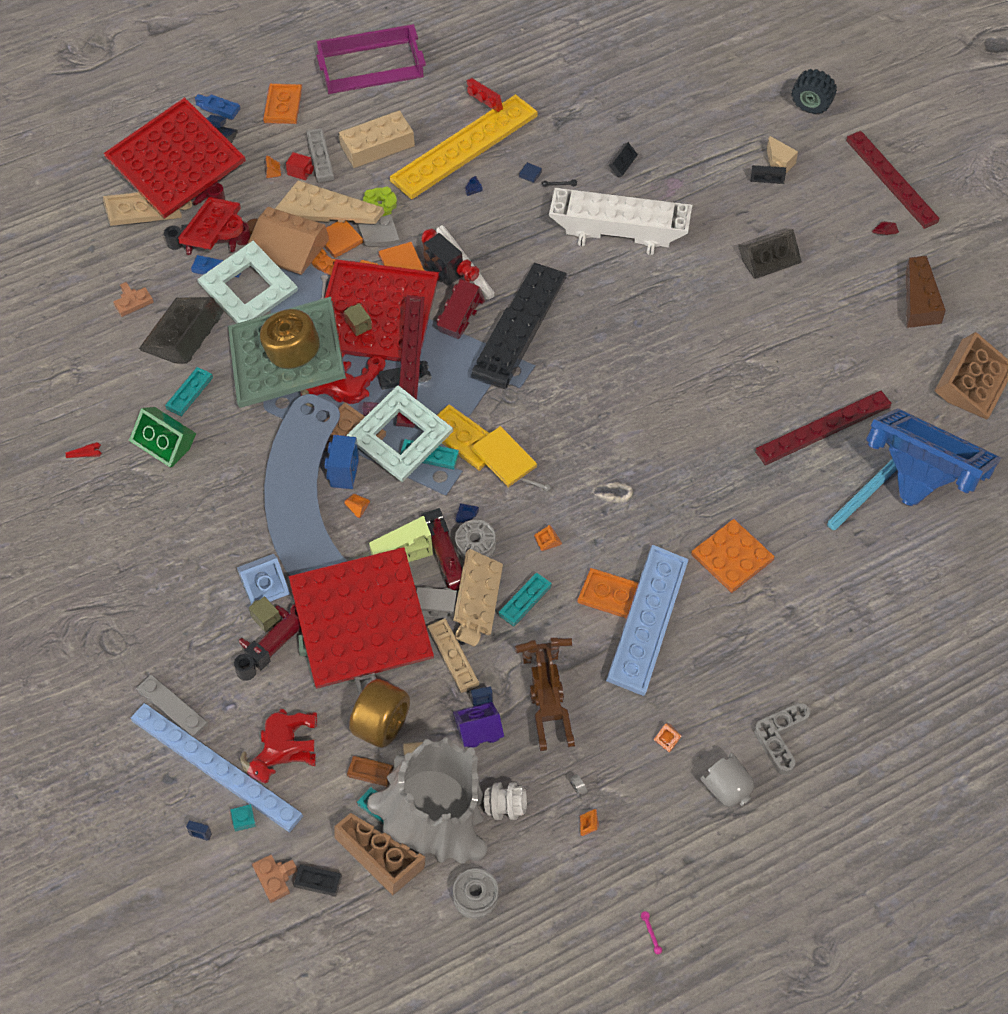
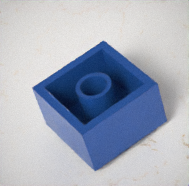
M334 435L333 441L329 442L328 446L329 458L325 459L327 479L333 488L353 489L359 463L357 438Z

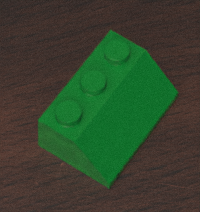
M146 407L141 408L129 441L168 467H173L190 450L196 433L158 408Z

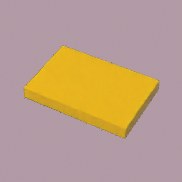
M501 426L472 445V450L507 487H510L537 467V463Z

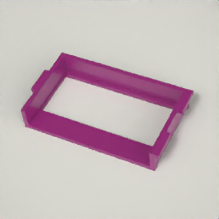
M414 24L316 41L318 49L317 60L320 71L323 70L328 94L423 78V66H426L422 50L419 51L416 40H418ZM410 43L416 64L414 66L335 80L329 79L324 60L326 57Z

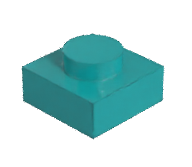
M251 804L230 809L235 832L256 827Z

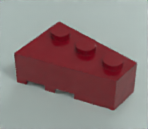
M462 279L459 280L458 284H455L451 298L445 303L443 314H440L437 319V327L441 333L460 339L469 325L468 320L470 316H475L477 306L479 304L483 305L485 302L480 286Z

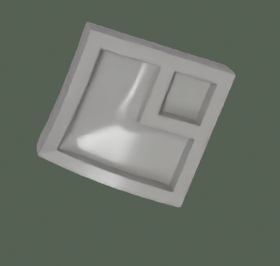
M391 215L382 216L376 224L358 223V228L365 245L392 246L400 244Z

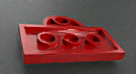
M208 197L179 236V243L211 250L219 239L227 240L237 237L244 229L243 220L237 215L241 209L240 203Z

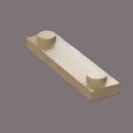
M446 618L428 625L427 629L460 693L479 686V681Z

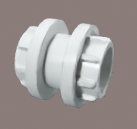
M501 782L494 783L493 787H488L485 790L484 807L486 814L493 816L494 820H502L503 814H508L510 820H517L519 816L526 813L527 794L525 788L518 787L516 782H510L508 788H503Z

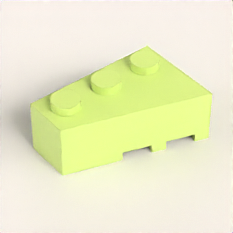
M424 516L369 543L371 555L405 547L408 562L433 555L431 533Z

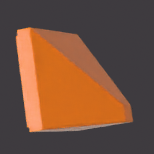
M352 494L345 500L346 506L358 518L363 515L370 503L369 499L356 494Z
M548 525L534 535L541 551L562 544L551 525Z
M665 723L653 740L665 750L671 752L682 735L671 724Z

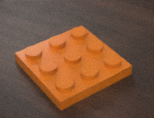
M735 519L731 520L691 552V555L731 593L774 561L775 557Z

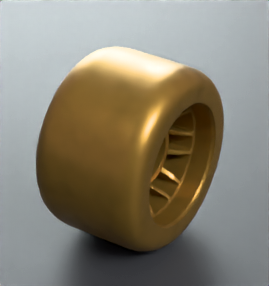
M287 309L273 314L265 321L260 331V340L269 360L280 368L292 369L303 366L312 360L319 350L320 339L314 323L309 315L301 310Z
M381 679L369 682L353 707L349 721L351 733L357 738L379 748L390 745L400 732L410 707L409 694L403 689Z

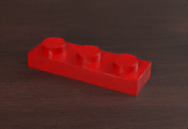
M473 78L467 80V91L470 96L475 97L497 112L503 110L499 94Z

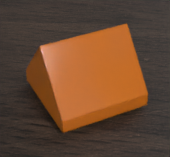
M267 155L265 160L266 178L280 177V163Z

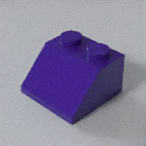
M493 702L453 712L464 747L474 748L479 746L480 743H493L504 737L500 714Z

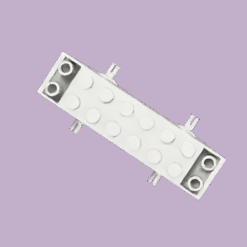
M555 188L549 216L566 229V234L579 237V246H581V242L582 246L585 245L586 238L600 239L601 234L635 238L634 243L648 246L646 253L649 255L651 250V255H653L655 247H669L670 242L688 234L692 205Z

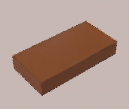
M353 756L347 777L387 787L389 783L387 775L393 771V765Z

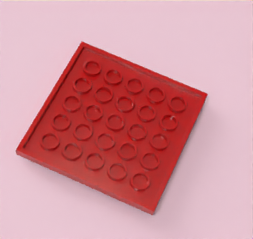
M185 97L104 152L105 158L164 219L246 161L245 156Z
M335 259L325 298L331 297L333 301L341 352L347 355L369 358L378 356L384 360L401 362L407 295L425 297L421 340L422 351L438 284L439 272ZM360 303L371 318L372 328L356 336L346 323L344 311L350 306Z
M405 547L289 576L316 689L434 658Z

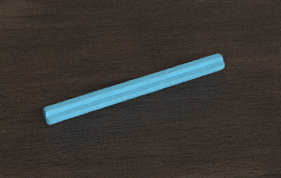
M893 459L828 521L827 526L836 530L897 470Z

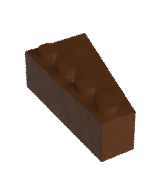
M927 256L910 257L906 268L907 328L942 324L946 310Z

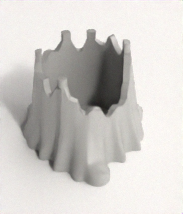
M445 737L439 742H431L429 739H426L413 752L406 755H397L394 760V770L387 775L390 786L385 790L373 793L367 802L368 810L383 819L382 832L391 836V839L399 844L403 843L410 847L416 854L420 853L423 856L427 853L434 854L440 863L445 862L448 858H453L462 864L468 860H482L488 851V846L483 839L476 836L474 826L482 823L484 820L478 808L484 802V794L479 784L477 774L478 758L475 755V750L473 748L462 749Z

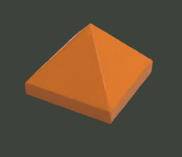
M596 809L580 815L581 836H585L599 828Z

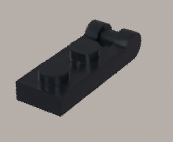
M420 361L419 372L421 373L419 374L418 383L429 381L432 378L430 371H428L429 365L427 361ZM400 367L383 370L378 373L382 390L399 386Z

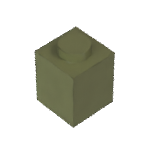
M360 303L350 306L344 311L346 323L356 336L372 328L371 318Z
M265 596L260 600L254 601L249 607L252 619L265 633L281 621L279 611Z

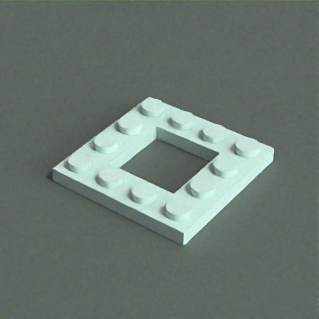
M254 241L198 278V283L236 324L263 316L298 291V287ZM249 266H252L270 287L244 304L225 283Z
M397 386L347 436L356 437L359 449L403 482L453 432V428L405 390ZM399 412L424 431L401 455L376 436Z

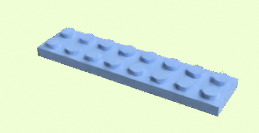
M655 545L651 546L606 679L607 682L642 696L646 694L689 559Z

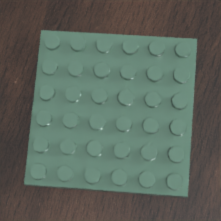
M331 297L289 308L301 310L309 315L320 339L319 350L315 357L305 365L297 368L285 369L274 365L263 348L260 340L261 328L265 321L275 313L228 326L236 397L239 408L346 378Z

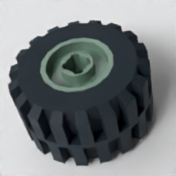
M819 69L805 70L799 75L792 88V100L796 102L795 105L800 107L802 111L822 114L828 110L837 93V84H834L835 80L831 79V76L825 74L824 71H819Z

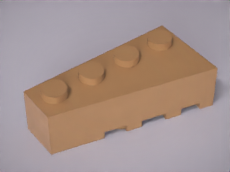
M352 813L335 825L334 838L392 895L397 893L424 869L425 856L420 853L416 854L405 844H399L392 840L388 834H382L375 830L374 826Z

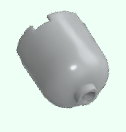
M730 753L728 760L724 757L708 769L710 774L707 777L703 775L700 780L724 806L734 807L738 804L744 806L752 799L749 795L754 790V780L734 753Z

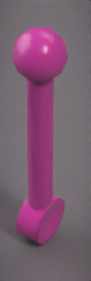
M644 911L641 913V919L645 921L655 947L654 952L659 955L663 951L662 947L658 945L649 921L650 915Z

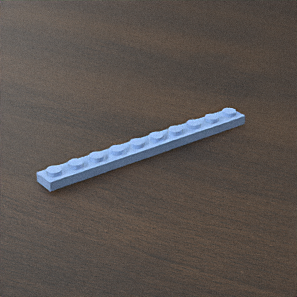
M144 703L131 717L133 723L242 800L251 804L252 807L289 833L302 819L303 815L300 811Z

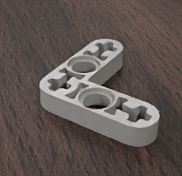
M798 703L757 722L755 727V735L775 769L782 775H789L793 772L795 760L780 735L808 721L810 709L805 704ZM797 711H799L800 713H803V712H804V716H803V717H802L801 715H797V716H796ZM785 718L788 724L780 726L777 723V719ZM761 727L768 729V733L766 734L765 731L761 732ZM777 743L781 749L779 751H772L769 745ZM782 759L785 763H789L788 768L785 765L781 766Z

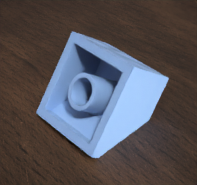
M274 554L237 567L251 605L254 601L260 600L264 596L271 602L290 594L280 564Z

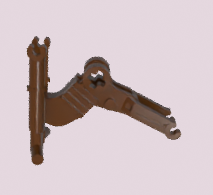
M554 637L550 638L549 643L536 644V640L515 645L516 653L522 652L523 664L531 663L532 656L536 658V667H531L533 685H530L532 704L539 706V710L535 714V722L540 751L547 750L543 722L554 720L563 721L568 747H575L568 710L561 706L564 700L562 682L560 681L557 664H553L552 661L558 660L560 646H572V638Z

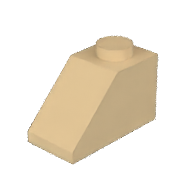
M771 136L768 138L767 153L770 166L786 167L787 173L796 164L798 151Z

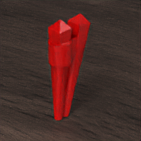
M96 442L65 452V457H100L102 453L96 449H100L101 444Z

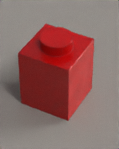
M292 152L286 162L287 175L306 181L314 169L311 157Z

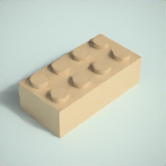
M400 110L339 132L340 146L353 168L415 146L414 132Z

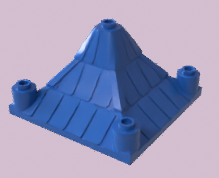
M899 408L875 418L866 438L869 442L868 445L874 449L884 448L886 443L889 446L890 454L898 470L900 498L903 499L902 502L909 506H913V504L918 505L935 489L956 479V484L960 491L965 493L974 492L980 480L985 481V479L991 478L1002 458Z

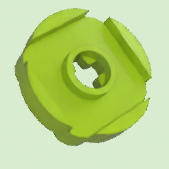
M390 187L368 189L364 193V202L383 207L384 214L382 216L392 214V210L397 207L396 195L391 191Z

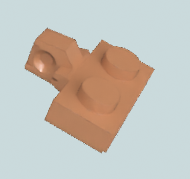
M127 282L120 284L123 292L120 295L121 298L113 301L121 317L154 303L146 287L138 291L135 288L131 290Z
M269 855L252 864L270 903L290 894L285 882L289 880L288 876L298 872L293 860L284 864L281 862L276 864L272 855Z

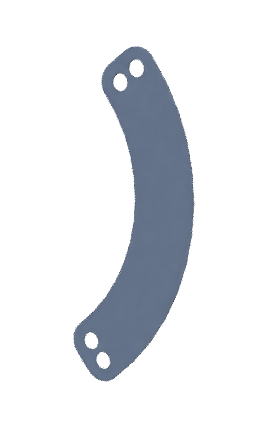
M306 394L297 398L283 419L273 441L265 476V512L268 529L274 548L289 576L347 562L333 544L325 529L317 495V480L322 454L331 433L339 422L340 412L335 404L313 394ZM307 403L313 404L315 407L313 413L309 415L301 412L302 406ZM320 411H328L330 418L325 422H320L317 420V414Z

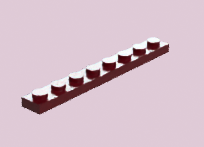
M861 130L847 136V143L924 229L939 223L940 218Z
M407 295L399 387L417 400L425 297ZM399 412L397 414L396 426L415 427V424Z
M880 390L757 447L755 453L766 466L889 409L892 403Z

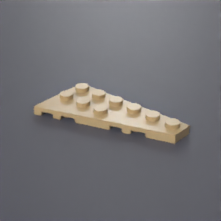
M299 180L275 208L312 221L329 222L330 219L338 220V222L353 220L355 223L376 224L384 214L383 207Z

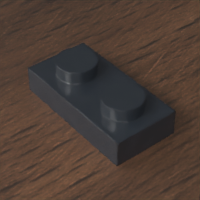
M629 142L624 143L608 166L618 178L622 177L638 156V153Z
M752 165L750 182L784 184L786 167Z
M300 864L294 887L336 897L342 874Z

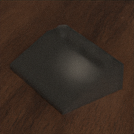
M213 297L175 298L139 349L172 363L187 364L191 361L197 349L201 347L202 342L210 334L212 328L220 320L224 312Z

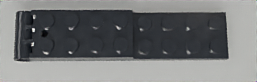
M534 262L510 307H506L478 357L476 365L472 370L471 378L505 390L507 389L566 279V272Z

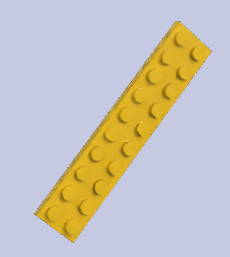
M515 94L502 103L503 110L500 112L494 109L490 110L391 175L390 182L412 200L536 118L538 111Z

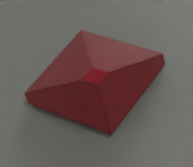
M882 221L873 229L872 233L890 235L898 234L899 231L896 223Z

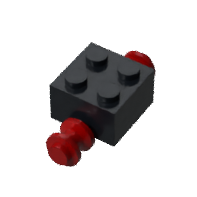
M434 229L423 232L421 241L424 247V266L427 271L439 272L438 280L449 286L462 276H464L467 282L475 281L478 278L479 268L472 266V262L468 259L463 261L462 252L440 233L436 235Z

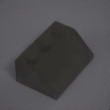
M782 229L738 244L742 261L754 279L802 263L794 229Z

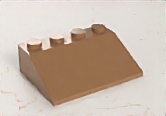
M267 207L258 218L248 244L254 241L278 267L302 275L329 241V236L325 224Z
M974 332L962 339L935 392L948 403L988 419L1008 382V359L977 332Z

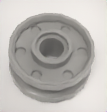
M470 520L460 525L456 531V550L463 560H465L466 552L469 549L489 558L494 554L496 535L489 523L482 520Z
M478 868L469 869L461 873L453 886V901L458 912L472 919L484 918L491 914L498 901L499 890L497 881L492 874ZM472 891H479L481 894L475 897L470 893Z

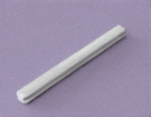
M445 226L437 227V234L443 235L462 252L463 261L466 259L470 260ZM479 273L478 278L473 282L475 285L480 286L484 297L490 300L494 297V291Z

